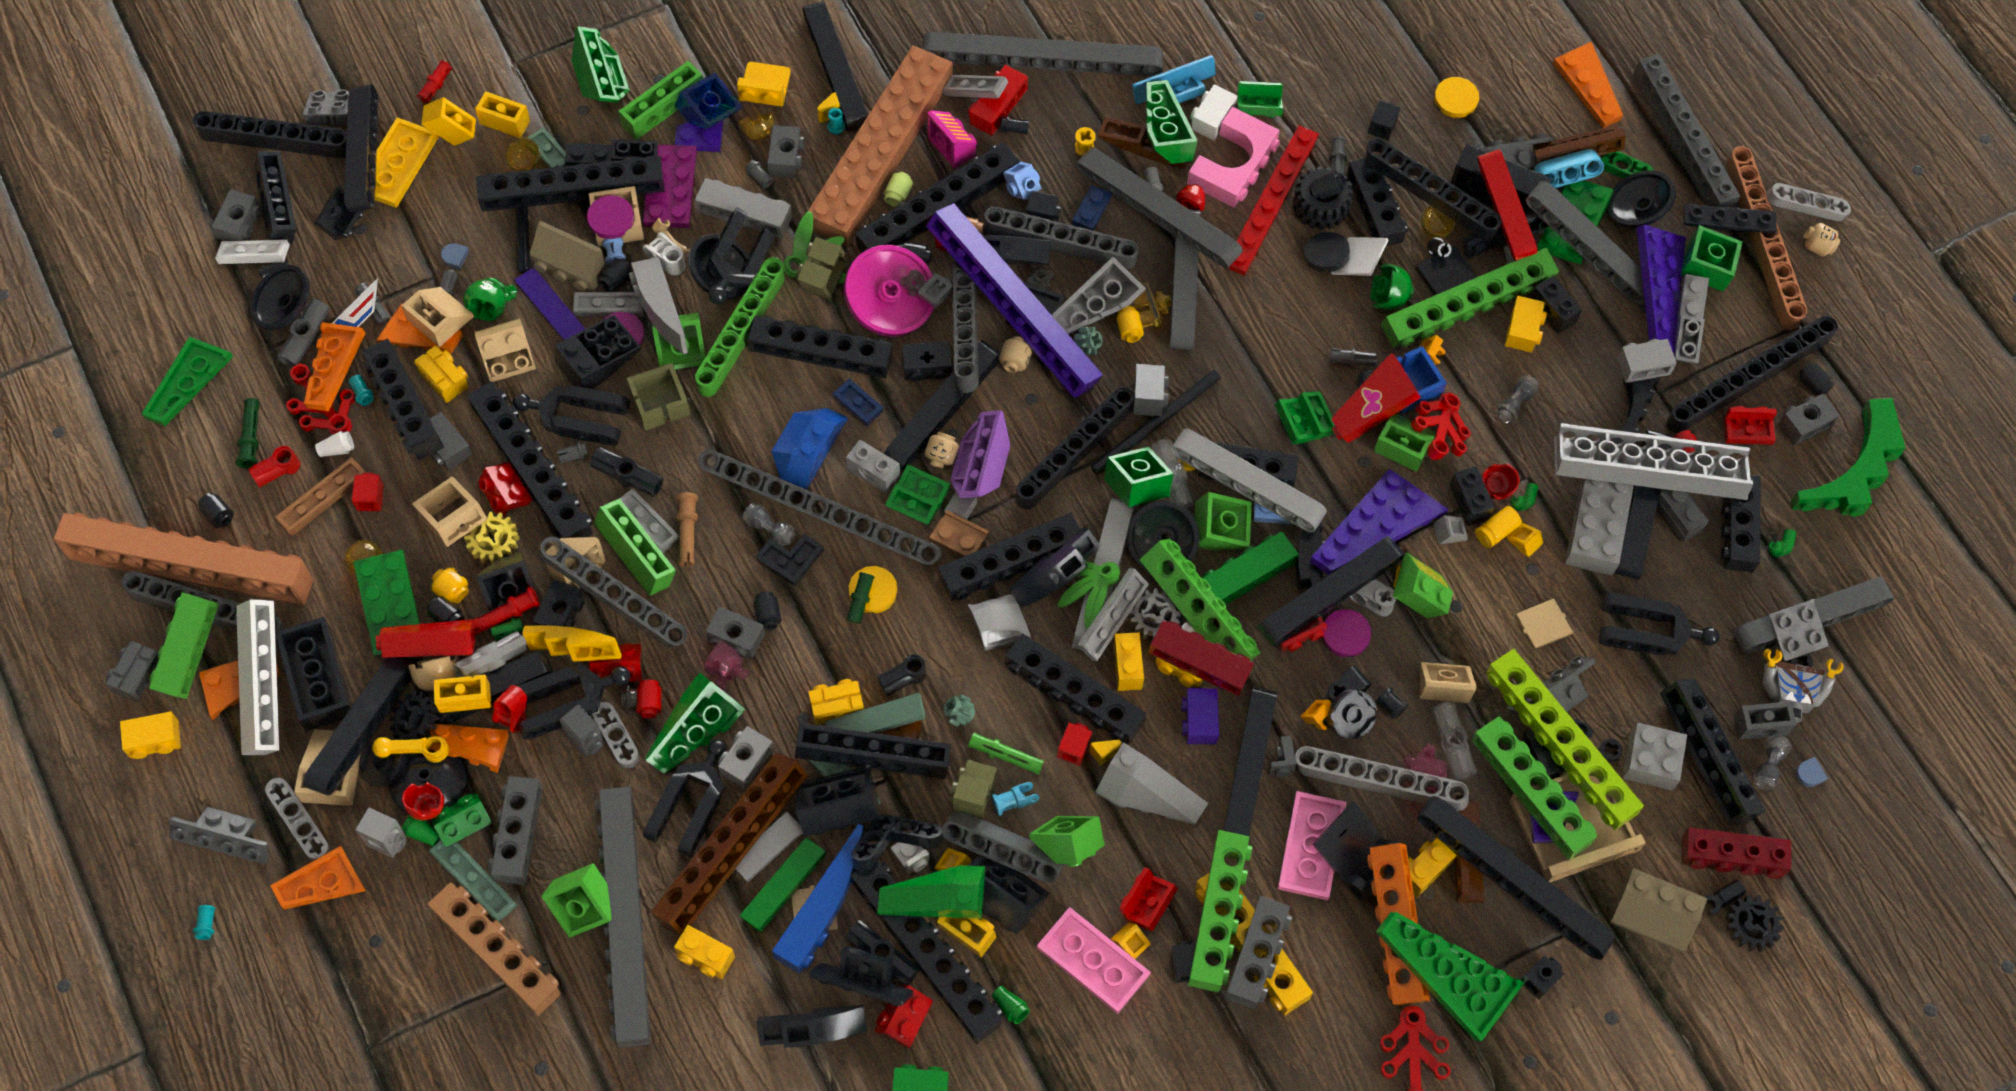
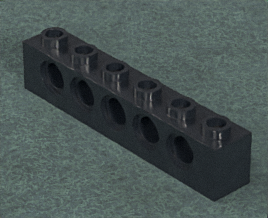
M755 316L748 338L749 350L752 352L885 379L887 378L893 356L892 343L883 339L874 340L859 334L849 335L838 330L820 329L814 325H799L793 321L775 320L769 316ZM775 334L780 335L779 337H771ZM796 339L803 340L801 342H795ZM818 344H826L823 347L817 346ZM842 348L849 349L847 351H840ZM864 353H871V355H869V356H864V355H862V354H864Z
M389 339L363 350L362 352L366 358L363 364L369 374H374L370 378L377 390L381 388L382 391L378 394L385 406L389 404L390 407L386 410L392 421L397 420L398 423L394 426L401 438L406 437L402 442L409 454L413 452L419 461L445 448Z
M1072 512L938 567L939 579L950 601L965 599L974 591H984L998 581H1008L1015 574L1022 571L1027 572L1043 557L1049 559L1081 529ZM1059 538L1062 541L1059 543H1054L1051 541V539ZM1037 547L1040 550L1038 552H1032L1029 550V548ZM1015 556L1018 560L1009 561L1007 557ZM992 565L996 567V569L989 571L986 570L984 567ZM970 574L974 578L966 580L962 576Z
M1023 633L1005 655V665L1011 673L1015 675L1020 674L1034 688H1041L1048 692L1047 694L1051 699L1056 702H1063L1074 714L1078 716L1083 715L1089 719L1090 724L1098 729L1103 728L1110 733L1114 740H1120L1121 743L1124 742L1129 745L1145 722L1146 713ZM1036 661L1039 665L1030 667L1026 663ZM1055 674L1059 679L1053 681L1048 679L1047 676ZM1071 687H1075L1079 689L1080 692L1077 694H1071L1070 692H1068V689ZM1090 701H1097L1100 703V706L1091 707L1088 703ZM1117 714L1121 717V720L1113 721L1109 716Z
M1695 678L1676 681L1660 692L1680 733L1687 734L1686 745L1728 825L1734 826L1748 823L1766 812Z
M799 723L795 758L855 767L870 765L871 769L945 779L949 765L951 744Z

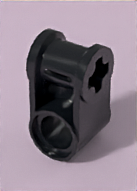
M1353 665L1329 686L1324 700H1329L1332 703L1340 693L1350 689L1366 692L1372 683Z

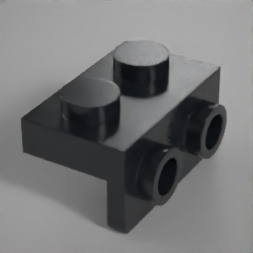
M337 186L314 224L334 240L348 238L355 229L353 227L354 224L363 216L365 210L350 213L345 205L344 189L341 186Z

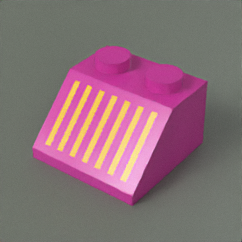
M931 110L927 113L928 139L954 169L976 156L977 141L972 134H968L964 130L963 124L958 118L955 119L950 112Z

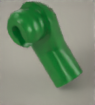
M1528 483L1523 496L1519 495L1518 498L1516 496L1511 498V507L1519 512L1533 507L1538 492V485Z
M1786 529L1782 541H1777L1776 543L1771 541L1769 543V554L1774 557H1780L1791 553L1797 532L1792 529Z

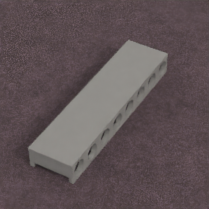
M1563 423L1560 424L1556 437L1554 436L1555 475L1744 500L1748 499L1749 492L1753 486V481L1750 478L1748 459L1750 448ZM1567 431L1576 434L1572 438L1563 437V433ZM1594 434L1599 436V439L1591 441L1586 437ZM1617 437L1623 439V442L1615 444L1610 440ZM1636 441H1645L1647 445L1639 447L1634 443ZM1660 444H1669L1671 448L1663 450L1658 446ZM1685 447H1692L1695 449V451L1692 453H1687L1681 449ZM1709 450H1716L1719 452V454L1716 456H1710L1709 454H1706V452ZM1733 453H1739L1743 457L1735 460L1733 457H1730L1729 455Z

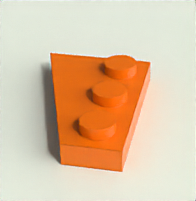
M401 305L377 338L378 343L389 339L391 344L399 345V347H419L425 351L438 346L406 319ZM458 330L439 347L442 352L447 350L452 354L464 336L462 331Z
M276 657V675L278 677L281 675ZM238 660L199 672L209 715L212 720L218 717L219 713L229 706L233 707L240 702Z
M341 846L270 885L284 910L366 891Z

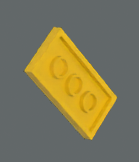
M398 117L396 118L377 149L376 201L395 208L398 207L438 140V135L425 127Z

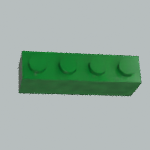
M1283 532L1277 535L1271 534L1260 545L1248 547L1241 556L1236 559L1232 557L1226 560L1222 567L1217 570L1211 569L1207 571L1202 578L1210 584L1214 595L1227 605L1295 565L1299 553Z

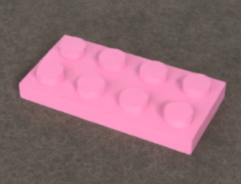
M1296 791L1278 890L1328 901L1334 871L1312 844L1344 811L1347 802Z
M1070 907L1039 942L1036 948L1116 1014L1123 1009L1151 974L1148 969Z

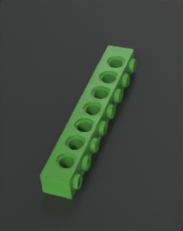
M1547 248L1538 251L1537 254L1509 263L1386 316L1380 325L1393 349L1398 346L1405 348L1415 342L1414 339L1419 337L1426 339L1432 336L1435 330L1440 328L1447 330L1454 326V322L1458 320L1465 322L1475 316L1474 313L1479 311L1486 313L1492 310L1495 304L1501 302L1504 305L1515 299L1514 296L1518 294L1525 296L1534 291L1535 286L1552 276L1555 277L1559 270ZM1527 271L1532 272L1535 277L1529 276ZM1507 280L1513 281L1515 286L1510 285ZM1487 288L1492 289L1495 292V295L1490 294ZM1467 297L1473 298L1475 303H1471ZM1447 305L1452 306L1455 309V312L1450 311L1447 308ZM1427 314L1433 315L1435 321L1430 320L1427 317ZM1407 323H1412L1415 329H1410Z

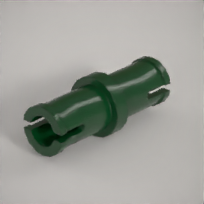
M859 572L855 592L851 593L850 596L852 602L846 617L847 621L861 624L866 603L870 602L868 596L873 579L875 578L873 575Z

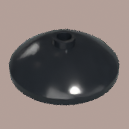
M1637 172L1625 177L1615 185L1607 209L1610 217L1621 226L1637 228L1641 225H1650L1664 217L1672 208L1676 198V189L1672 180L1661 172Z
M709 234L699 238L692 245L688 255V266L695 282L707 293L719 283L707 263L710 253L720 236L719 234ZM734 241L724 261L741 271L748 254L740 244ZM727 286L725 290L727 294L726 299H734L741 296L747 291L749 286L747 288Z
M283 265L270 271L260 281L253 293L250 304V313L253 321L266 330H277L292 323L301 314L308 301L310 285L306 273L294 265Z
M1170 501L1153 502L1141 508L1132 518L1127 533L1128 547L1134 560L1144 569L1146 567L1140 559L1159 541L1164 540L1163 535L1165 533H1169L1171 540L1179 545L1180 552L1187 560L1192 561L1195 557L1200 543L1199 528L1193 515L1183 506ZM1170 561L1169 568L1173 572L1174 566Z
M428 749V752L430 753L437 752L435 750ZM406 753L407 763L405 771L398 781L389 786L394 802L406 814L407 812L401 801L402 794L412 783L422 786L428 782L440 788L445 798L444 807L448 806L449 808L457 804V801L463 797L467 785V774L459 757L453 758L447 755L444 760L433 763L428 761L422 753ZM423 773H429L427 778H421Z

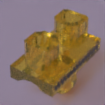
M1147 282L1142 284L1146 290L1133 304L1135 309L1148 306L1149 310L1139 313L1142 327L1155 325L1156 330L1163 328L1158 310H1161L1162 314H1167L1169 312L1168 307L1172 304V299L1168 295H1163L1162 291L1156 292V299H1154Z

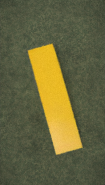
M547 625L524 626L522 632L529 650L548 649L551 656L570 655L573 662L621 659L622 656L614 637L595 631Z

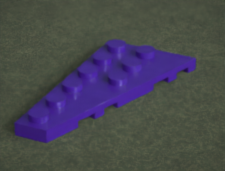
M1641 225L1637 227L1649 341L1652 339H1668L1674 354L1682 281L1680 274L1684 261L1686 237L1651 226Z
M1389 469L1313 554L1310 562L1330 575L1383 538L1390 536L1395 542L1410 534L1412 530L1421 525L1423 527L1429 524L1431 520L1446 515L1448 509Z

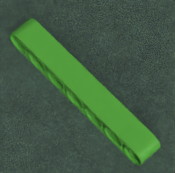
M769 258L763 263L697 370L695 380L700 395L711 397L717 393L748 342L755 316H764L785 281L784 265L779 258ZM739 325L745 326L743 328H737V326ZM716 362H722L720 365H714ZM707 380L711 381V382L708 383V384H704V383H703L704 381H707Z

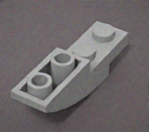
M1688 274L1684 276L1681 299L1679 300L1674 349L1676 361L1696 365L1699 362L1709 278Z

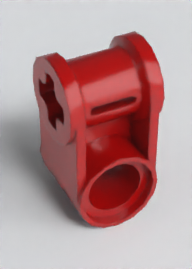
M515 685L509 686L493 704L492 721L495 723L500 722L509 727L512 733L519 731V723L526 718L527 696L520 687Z

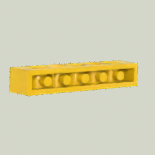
M1209 873L1197 880L1195 886V894L1202 904H1204ZM1228 882L1219 884L1225 891L1233 889L1232 885ZM1239 889V894L1243 895L1241 910L1236 909L1235 915L1241 917L1243 923L1238 924L1236 935L1231 934L1229 944H1234L1241 953L1245 941L1244 938H1246L1255 909ZM1219 906L1215 908L1216 913L1221 916L1228 914L1227 909ZM1263 925L1262 930L1267 934H1271L1267 926ZM1263 949L1253 950L1258 958L1267 957ZM1281 949L1280 954H1274L1272 963L1276 964L1271 979L1266 978L1263 987L1268 988L1267 992L1271 996L1269 1000L1275 1010L1281 1011L1285 1016L1310 1000L1313 992L1286 953ZM1254 976L1255 981H1259L1258 976ZM1282 979L1286 981L1288 988H1278L1275 980Z

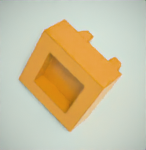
M1438 335L1423 339L1419 347H1424L1435 365L1441 362L1437 359L1436 355L1441 356L1445 354V350L1440 347L1443 340Z
M1315 700L1300 717L1306 724H1315L1317 729L1326 730L1327 727L1323 724V719L1326 718L1329 721L1328 714L1332 703L1329 700Z

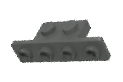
M1546 133L1532 135L1533 140L1525 141L1523 136L1511 138V143L1503 144V140L1489 142V147L1481 148V143L1470 146L1478 147L1487 153L1500 149L1505 160L1520 164L1524 168L1536 166L1533 144L1554 141L1553 136L1546 137Z
M1577 656L1570 660V664L1567 667L1554 671L1550 675L1551 678L1542 682L1566 712L1588 697L1578 675L1596 663L1594 658ZM1524 698L1527 703L1535 704L1531 698ZM1513 706L1507 707L1509 713L1519 715ZM1543 717L1545 722L1551 723L1548 718Z
M207 807L196 823L172 817L169 820V834L173 840L264 865L268 862V843L249 838L256 828V820Z

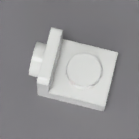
M898 842L891 847V852L908 875L913 871L917 873L928 865L929 852L920 846Z

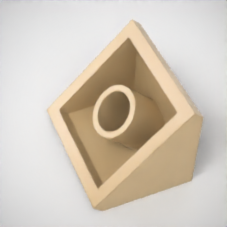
M1420 663L1419 699L1461 703L1470 702L1476 691V683L1470 666Z

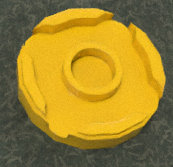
M1461 77L1444 79L1438 84L1434 94L1436 107L1438 105L1444 115L1452 118H1463L1467 114L1473 113L1479 102V92L1476 86L1469 80Z
M869 566L858 570L850 580L849 596L855 592L859 572L867 573L875 578L873 579L868 596L870 602L866 603L864 612H874L875 614L889 609L897 597V582L892 573L878 566Z

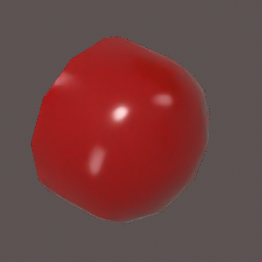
M1508 463L1493 464L1481 476L1490 498L1495 500L1509 498L1518 489L1520 482L1517 470Z
M426 782L422 786H417L414 783L409 785L403 792L401 801L409 816L415 820L425 821L435 818L441 813L444 808L445 798L440 788Z

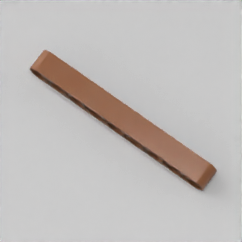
M1744 146L1736 147L1727 161L1726 169L1740 195L1738 200L1740 209L1772 211L1752 152ZM1778 225L1775 233L1748 231L1779 322L1785 329L1795 330L1805 318L1807 307Z

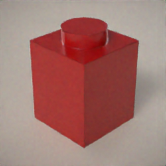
M369 472L354 476L352 503L357 511H381L384 484L380 476Z
M1068 723L1058 748L1057 758L1081 766L1091 742L1092 731L1083 724L1075 723L1074 725Z

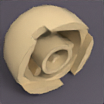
M459 655L452 656L453 659H450V656H440L417 662V668H415V664L408 665L413 682L424 691L434 692V680L456 678L457 671L454 669L453 664L460 661Z

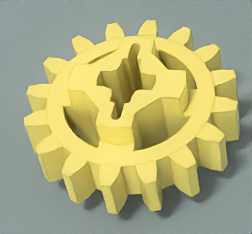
M489 512L488 519L470 531L467 536H464L468 552H472L471 554L474 559L480 557L482 563H485L487 559H490L491 563H493L497 558H503L506 554L508 556L512 555L511 548H518L516 543L519 540L518 532H516L518 530L516 525L512 524L511 518L507 517L504 519L502 513L494 517L493 513ZM489 533L494 537L495 543L490 539Z

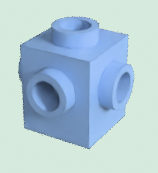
M1019 162L1003 172L1007 181L1006 188L1013 197L1027 200L1030 199L1032 191L1037 192L1042 189L1039 183V174L1033 169L1032 164Z

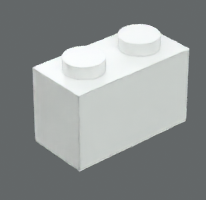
M1213 85L1209 92L1206 91L1202 96L1199 108L1195 107L1190 116L1192 120L1191 129L1215 141L1220 133L1222 121L1232 107L1236 108L1238 96L1217 85Z

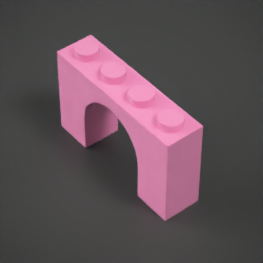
M1232 107L1221 123L1219 135L1243 147L1248 152L1250 160L1240 167L1227 168L1199 155L1189 170L1187 184H1197L1203 188L1206 194L1235 208L1239 201L1243 202L1248 193V186L1255 184L1260 168L1264 169L1266 167L1271 151L1275 153L1280 144V140H1278L1280 130Z

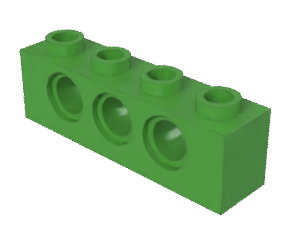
M687 61L619 110L621 126L635 140L639 139L705 91L703 74Z

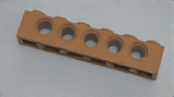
M450 882L428 903V906L536 1016H539L561 995L557 988L560 983L550 973L545 976L539 970L542 965L532 955L527 958L521 952L524 949L523 946L514 937L509 940L504 935L506 932L505 928L497 920L491 922L486 917L489 914L480 903L474 905L469 900L471 895L461 885L456 888ZM459 908H467L463 916H455ZM484 925V930L481 933L472 934L476 926ZM494 943H502L500 950L496 952L490 951V947ZM519 960L520 964L516 969H508V964L511 961ZM533 977L538 978V982L535 986H525L526 981L528 979Z

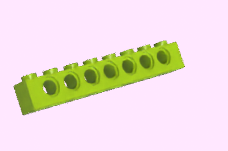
M1512 649L1491 663L1486 672L1491 685L1497 687L1503 694L1505 702L1515 708L1519 713L1522 723L1534 731L1537 741L1542 746H1546L1551 752L1554 762L1564 768L1571 783L1575 786L1578 785L1584 793L1586 801L1596 807L1600 812L1603 822L1611 826L1615 831L1637 816L1644 805L1516 650ZM1509 678L1516 679L1519 684H1512ZM1524 698H1531L1535 704L1527 703ZM1540 717L1548 718L1551 724L1544 723ZM1557 737H1563L1567 741V743L1564 744L1559 742L1557 740ZM1573 756L1580 757L1583 763H1577ZM1589 776L1596 777L1600 783L1592 782ZM1606 796L1613 797L1616 804L1608 802Z

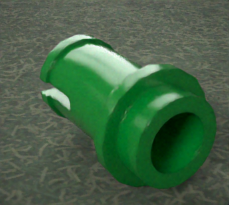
M512 617L511 621L491 627L495 641L497 642L517 631L519 634L523 632L524 628L520 618L515 619Z

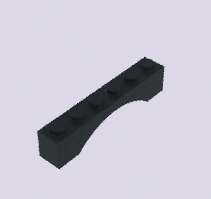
M1661 377L1625 383L1623 378L1628 398V415L1625 425L1620 431L1639 432L1640 428H1637L1636 425L1638 421L1643 422L1647 413V409L1644 408L1645 403L1650 404L1655 390H1652L1653 384L1658 385ZM1616 437L1610 441L1620 444L1623 442V439Z

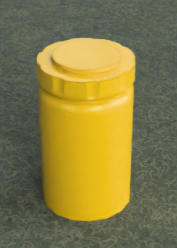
M1506 506L1475 530V534L1479 542L1489 549L1521 526L1522 520L1512 507Z

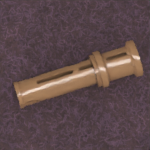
M684 492L676 495V500L679 502V513L676 514V520L680 523L679 565L684 567V563H686V567H691L695 565L694 523L698 520V515L695 513L698 495Z

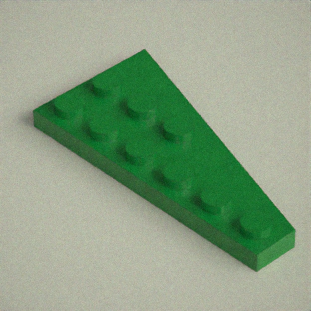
M1390 912L1376 931L1475 1041L1482 1042L1525 983L1507 975L1501 969L1492 967L1483 959L1463 948L1443 940V937L1423 929L1421 925L1397 912Z

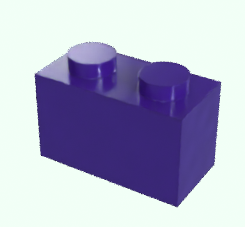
M1187 688L1186 696L1181 697V712H1186V720H1182V735L1186 736V744H1217L1219 737L1217 689Z

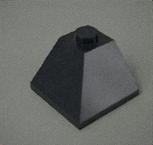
M521 551L497 559L476 575L489 611L507 603L509 597H516L526 592L529 587L534 589Z

